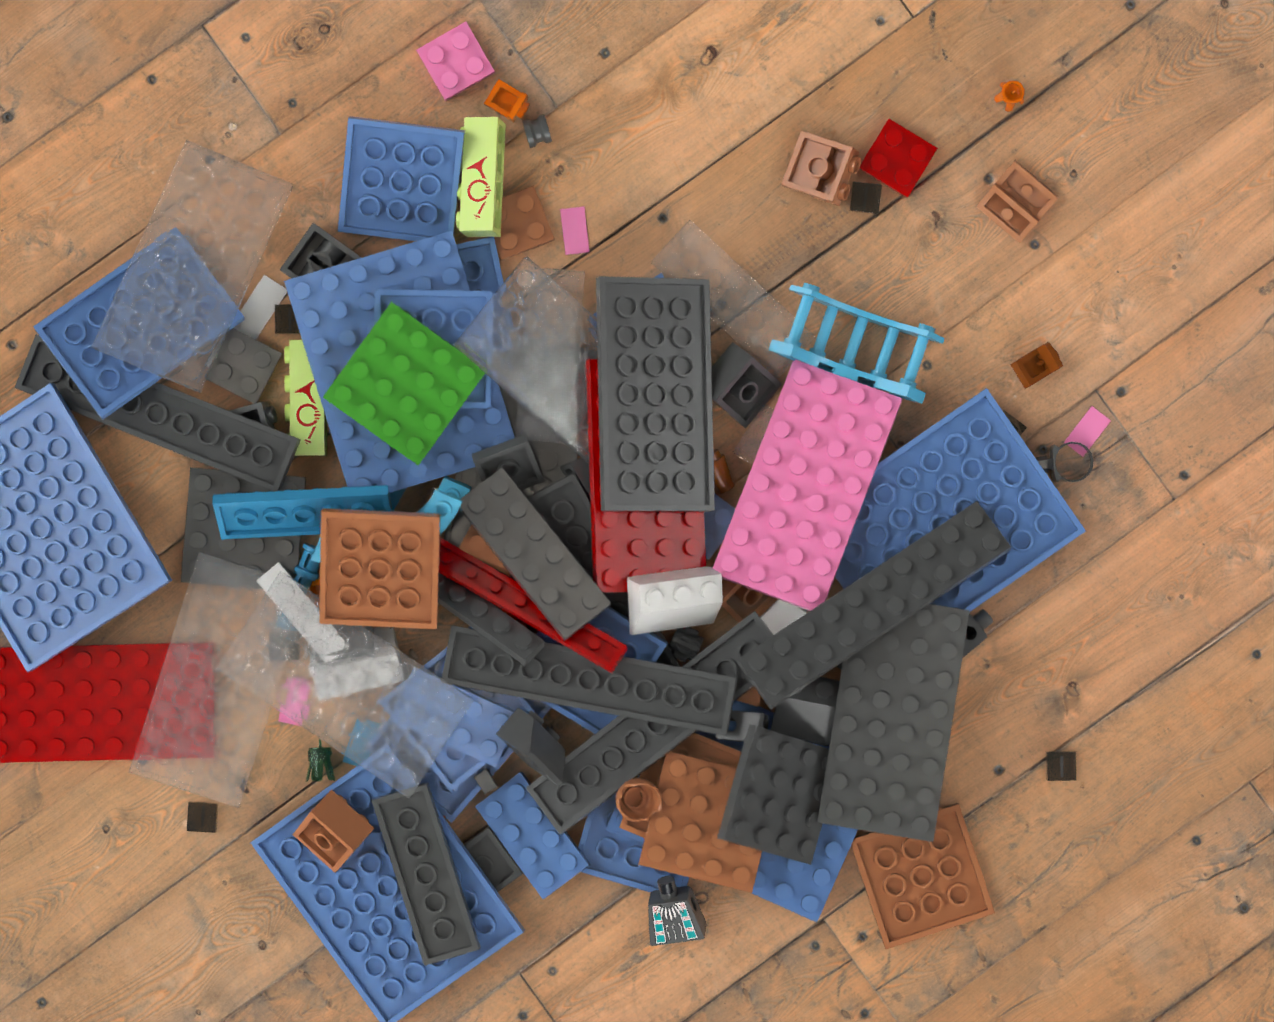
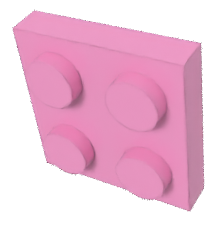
M467 22L460 24L416 50L445 101L495 73Z

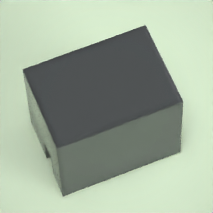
M487 768L474 776L484 794L498 786Z

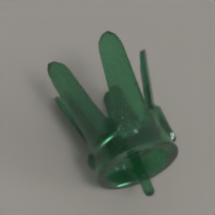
M319 739V747L309 748L308 761L310 763L305 782L309 780L310 772L313 781H321L323 778V765L325 766L328 779L335 781L331 763L332 747H322L321 739Z

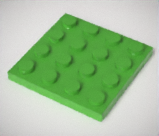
M391 302L323 398L419 466L487 370Z

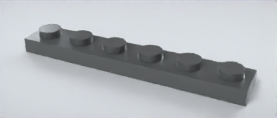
M439 573L438 603L524 666L545 647L544 640L494 604Z

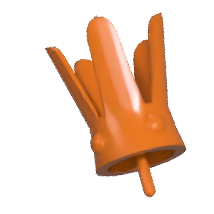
M1009 81L1000 83L999 86L1002 87V91L994 97L995 102L1004 101L1007 112L1012 111L1016 103H1024L1025 90L1020 82Z

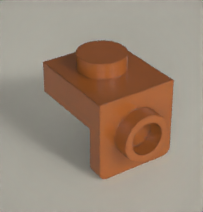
M1049 342L1010 364L1025 389L1063 367L1058 352Z

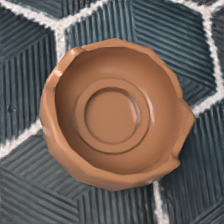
M638 777L626 781L617 791L615 798L616 807L622 817L632 822L648 821L656 811L661 810L662 795L656 785L649 780Z

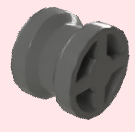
M544 114L539 115L533 121L529 119L522 120L530 148L536 147L537 143L552 142Z

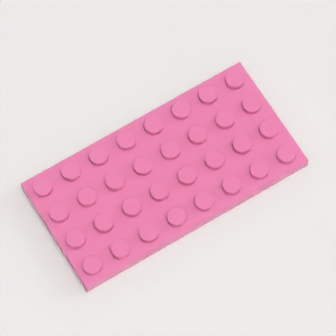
M793 361L712 569L720 572L722 579L808 611L825 602L901 406L902 398L801 361Z

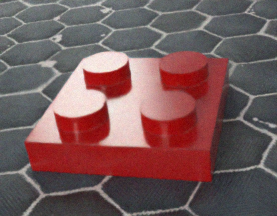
M888 119L863 159L859 170L908 198L938 148L891 119Z

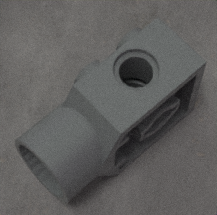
M313 223L279 270L292 279L362 257Z

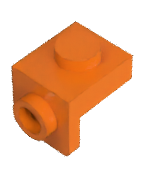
M500 79L497 80L484 102L485 106L512 122H515L517 117L522 119L530 106L527 103L529 97L526 93H521Z

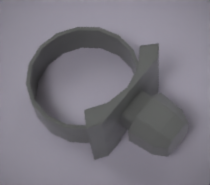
M1068 442L1060 447L1051 445L1049 449L1050 458H1047V455L1036 457V460L1046 473H1048V470H1051V478L1054 482H1059L1060 479L1068 482L1083 480L1090 474L1094 461L1090 450L1078 442ZM1068 444L1082 446L1090 457L1089 470L1082 478L1077 480L1065 479L1056 468V455L1063 446Z

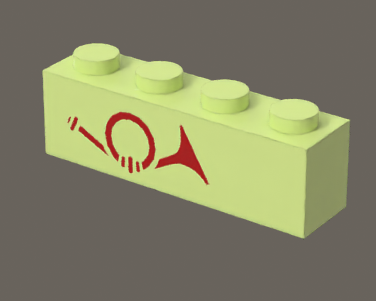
M464 117V127L460 129L465 130L461 163L462 180L459 183L457 192L458 199L461 201L460 211L456 214V225L459 231L466 237H501L506 124L499 117Z
M289 340V346H285L284 349L285 364H289V375H285L284 388L285 392H290V404H285L284 410L285 421H290V433L286 434L301 439L295 456H327V419L302 340Z

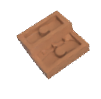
M1014 160L976 207L1017 242L1021 243L1059 196Z

